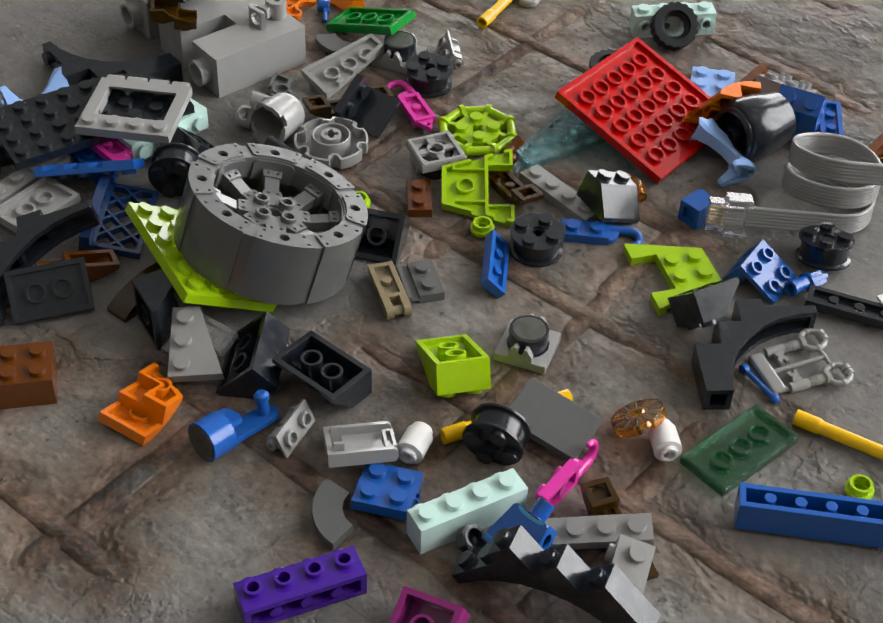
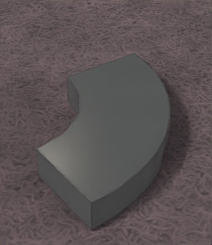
M336 33L315 35L316 45L325 54H332L351 44L340 39Z
M276 72L268 83V95L272 96L279 92H287L299 100V96L291 90L295 86L294 79Z
M326 478L318 487L313 498L312 517L318 536L327 547L334 551L353 532V525L345 518L343 513L344 506L349 500V492Z

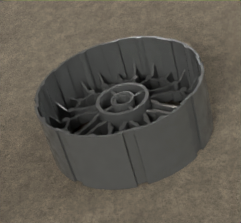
M237 143L224 144L202 152L197 156L196 162L193 161L191 163L173 235L178 251H181L183 259L197 273L213 284L225 290L228 289L235 292L239 296L260 302L280 305L310 304L330 298L344 287L368 221V210L362 196L356 194L354 191L355 187L347 179L313 158L308 160L302 157L300 153L271 145L247 143L246 146H239Z

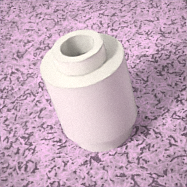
M668 419L655 420L650 425L648 432L654 456L660 461H673L682 453V445L676 427Z
M417 421L407 427L397 445L399 458L403 462L418 464L422 461L433 441V431L429 425Z

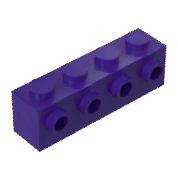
M354 546L337 549L322 556L307 558L302 562L286 567H278L270 572L254 577H246L241 581L233 583L235 603L243 623H275L366 594L367 573Z

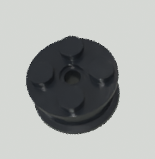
M421 51L406 62L405 72L408 76L405 81L410 83L422 98L441 97L451 90L453 82L450 75L453 72V65L450 59L439 54Z
M177 142L165 143L157 147L152 154V164L148 170V178L151 185L165 197L182 196L190 165L193 161L196 162L197 156L200 153L189 145Z
M526 214L517 217L512 223L509 252L517 262L529 267H547L556 263L561 258L565 229L551 214Z
M823 222L820 225L807 226L799 231L801 246L796 249L795 257L802 264L814 269L824 271L843 270L850 266L851 258L848 254L849 250L854 247L855 239L852 234L835 228V225L832 223Z
M483 403L476 406L471 413L472 423L465 427L462 434L466 447L483 464L494 462L507 466L518 463L524 454L523 445L529 441L532 434L528 421L520 413L505 405Z

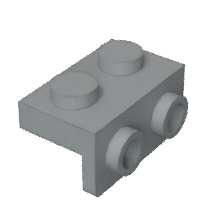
M620 534L615 544L609 543L604 560L608 561V565L615 563L643 594L656 547Z

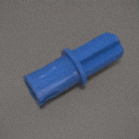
M823 270L811 273L804 272L798 278L786 281L784 290L789 296H795L801 292H809L811 284L815 286L825 284L828 273H824Z

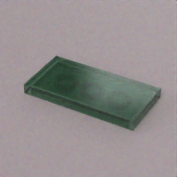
M755 404L683 454L680 458V464L721 497H724L738 487L740 482L743 483L798 443L800 436L762 407Z

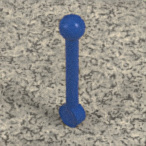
M743 363L739 365L740 373L746 374L769 397L770 403L777 404L779 402V395L772 393L750 371L748 364Z

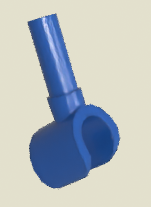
M329 0L318 1L317 9L323 12V23H327V16L331 11Z

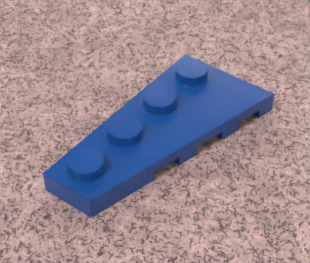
M144 158L65 163L33 167L34 177L57 176V179L71 178V174H78V178L93 177L94 172H100V176L101 174L111 176L115 175L114 171L120 170L122 175L137 174L136 169L145 168Z

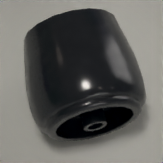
M774 91L747 94L733 100L730 99L718 111L715 120L718 127L728 136L733 147L751 162L764 159L788 144L793 139L796 131V118L793 108L783 95Z

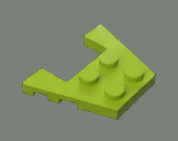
M506 149L502 154L493 155V153L486 154L484 158L474 161L466 159L442 166V210L472 218L487 216L493 223L511 228L512 223L515 221L514 205L489 204L488 171H513L512 149Z
M624 244L623 253L630 266L655 262L671 290L653 292L650 295V302L658 316L665 314L667 309L670 308L669 297L708 283L721 281L702 248Z

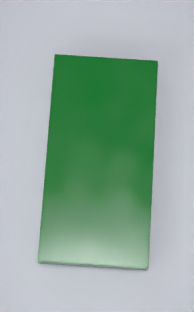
M349 7L326 23L327 32L393 35L414 19L416 14L413 9Z

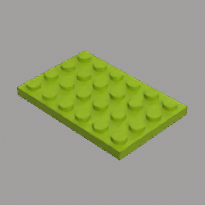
M128 202L125 209L126 213L183 303L264 312L274 311L277 304L252 300L239 296L228 289L225 290L205 279L183 259L181 251H178L173 235L178 214L177 209H172L168 206H152L145 202Z

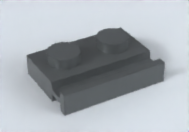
M431 259L409 262L407 266L400 267V264L396 265V271L411 305L412 302L419 301L421 304L445 300V291Z

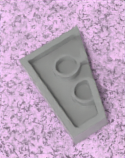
M200 306L173 307L167 375L172 382L224 379Z

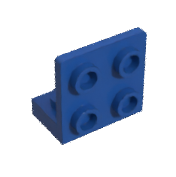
M761 240L743 253L722 280L738 277L739 283L747 278L765 299L773 305L785 292V282L795 279L796 275L764 240Z

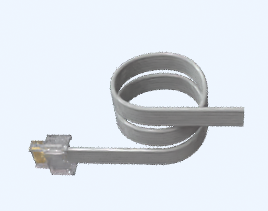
M823 132L798 134L793 137L790 146L789 162L785 166L781 182L783 189L795 198L811 204L837 209L865 207V210L853 214H836L754 206L751 194L726 192L725 198L709 196L704 227L705 229L719 230L721 237L746 239L747 237L744 227L800 231L804 227L820 225L823 222L832 223L835 225V228L850 234L859 232L871 220L880 186H883V164L870 148L850 137ZM816 153L832 154L850 161L829 158ZM805 178L830 180L847 188L824 185Z

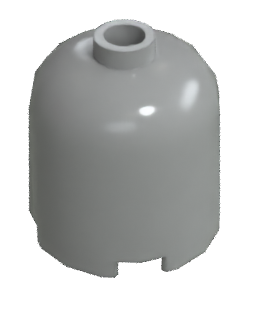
M279 92L251 107L248 112L247 123H251L254 131L252 135L259 143L264 144L266 138L270 135L283 143L301 128L304 123L305 112L301 102L295 96L287 92Z

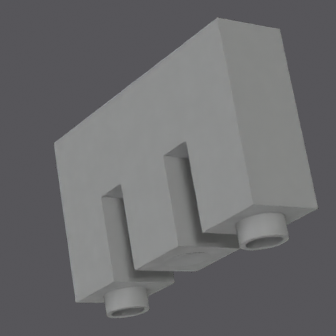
M126 0V3L120 7L122 18L129 28L136 27L150 40L160 37L161 49L165 53H171L181 62L183 68L188 67L190 76L196 85H205L219 98L268 79L276 72L282 73L306 63L305 26L287 13L286 18L279 21L266 19L265 30H259L249 23V3L265 6V0H187L185 4L181 3V8L197 10L198 17L197 29L189 31L174 30V22L166 24L151 23L148 0ZM257 16L255 19L258 23H260V19Z

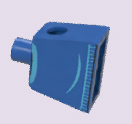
M541 496L530 511L516 502L481 538L488 543H493L492 538L500 529L511 528L521 524L534 540L546 550L551 547L557 535V531L545 523L555 507Z

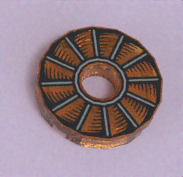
M648 398L629 403L613 414L610 422L612 429L618 436L634 437L642 435L644 433L643 429L649 426L651 430L657 428L665 420L667 413L662 401Z

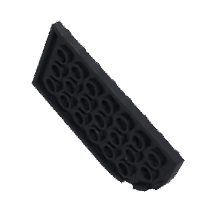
M108 74L0 107V146L17 171L116 139L79 135L75 131V125L102 77H107ZM114 74L125 76V80H127L128 76L147 78L148 82L150 79L163 80L143 74ZM112 89L108 102L101 114L164 120L175 96ZM189 101L183 116L195 113L194 105L191 101Z

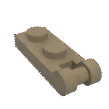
M387 261L367 265L368 275L382 306L385 320L394 319L398 315H403V317L412 316L411 303L393 262Z

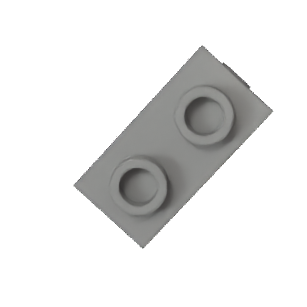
M447 30L444 37L439 39L437 48L440 55L450 59L453 67L459 69L464 64L460 54L459 42L451 38Z
M302 399L298 405L290 407L288 413L279 423L281 427H276L267 436L265 445L269 450L275 451L280 449L284 457L288 458L316 421L305 399Z

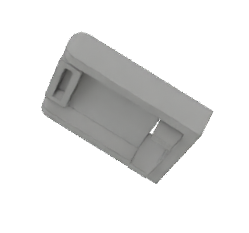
M388 421L323 427L329 468L394 462L399 457L393 428Z

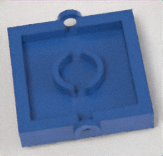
M382 463L366 464L360 479L357 480V485H355V491L351 499V509L407 521V510L414 507L415 504H419L421 495L419 491L423 483L424 472Z

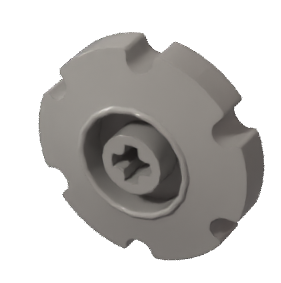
M321 117L304 123L301 126V132L295 133L294 150L307 159L311 160L313 158L330 168L345 169L362 161V154L368 152V134L364 128L357 127V122L342 117L324 119Z

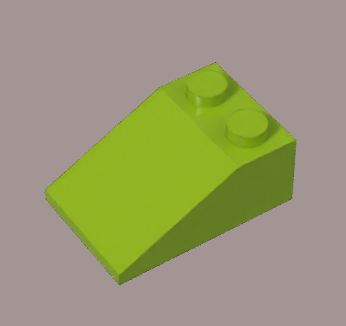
M467 334L415 340V346L429 385L437 396L450 398L454 397L456 393L479 394L482 390L491 389L490 357Z

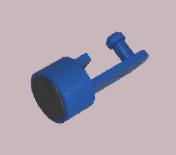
M263 389L256 391L253 397L254 401L257 402L258 408L242 417L231 409L223 408L220 411H212L191 423L188 427V436L197 454L203 460L213 462L235 449L238 443L276 422L279 419V410L277 407L269 405L268 400L270 396L268 391Z

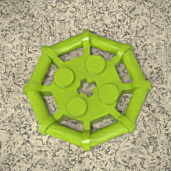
M490 104L486 106L457 105L455 110L445 116H440L436 122L439 127V133L445 131L454 132L452 136L467 158L469 156H480L490 153L500 154L512 139L518 135L515 128L516 119L512 115H506L492 108ZM507 129V134L501 132Z

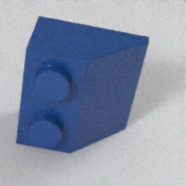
M781 84L778 93L788 100L796 118L794 136L801 133L816 132L827 105L826 96Z

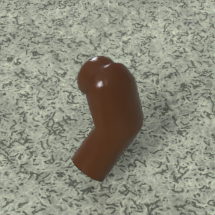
M518 135L505 148V150L512 149L513 165L518 159L515 154L525 144V141Z

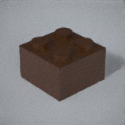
M45 341L0 346V410L56 404L57 361L53 342Z

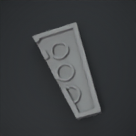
M370 33L302 69V77L320 94H324L328 100L354 78L357 73L361 72L384 52V44Z

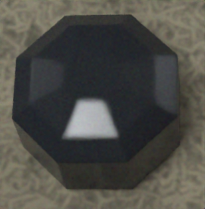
M477 524L461 527L455 536L458 549L464 552L484 547L487 541L481 537L485 532Z

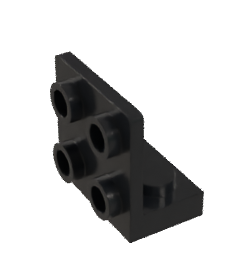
M357 73L335 106L334 112L337 117L357 122L358 128H364L369 136L378 139L401 103L398 99L371 88L365 76Z

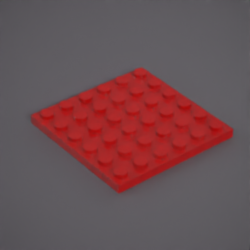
M638 37L558 90L555 98L657 185L707 146L698 140H689L699 124L684 122L683 117L708 100L710 96Z

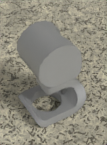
M265 0V6L252 3L248 5L249 23L259 30L266 29V19L279 21L287 16L286 0ZM257 16L260 19V23H258L255 19Z
M252 91L250 106L241 105L234 117L235 124L253 131L251 123H247L248 112L251 107L271 96Z

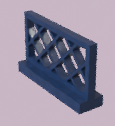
M101 174L91 201L99 217L100 225L80 232L78 251L113 249L117 256L140 259L145 241L139 232L132 234L128 230L135 227L132 221L122 224L118 219L126 216L129 218L125 211L126 206L124 203L130 201L140 203L141 201L138 198H151V200L145 203L156 206L159 191L112 183L110 175ZM113 193H124L126 196L117 198ZM117 206L121 210L112 213L109 209ZM112 222L116 227L107 229L104 224ZM122 232L126 236L117 240L113 235ZM107 238L111 243L102 244L97 243V241ZM132 242L136 246V250L125 248L123 245Z

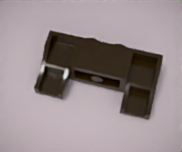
M148 0L151 23L166 24L174 22V30L189 31L197 29V10L182 9L181 3L177 1Z

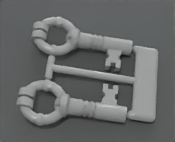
M805 328L798 333L795 340L764 348L763 352L748 357L768 389L776 394L787 391L795 393L822 384L844 387L856 375L848 363L831 362L823 349L827 346L830 338L823 329ZM814 335L820 344L809 345L804 336ZM799 349L800 351L807 350L819 352L820 356L773 369L766 359L774 357L777 359L779 366H782L783 362L789 364V359L784 353ZM824 360L827 364L823 367L820 374L804 379L799 376L796 369L793 370V373L788 371L786 376L792 382L788 383L787 386L784 385L777 373ZM840 369L845 379L835 380L829 371Z

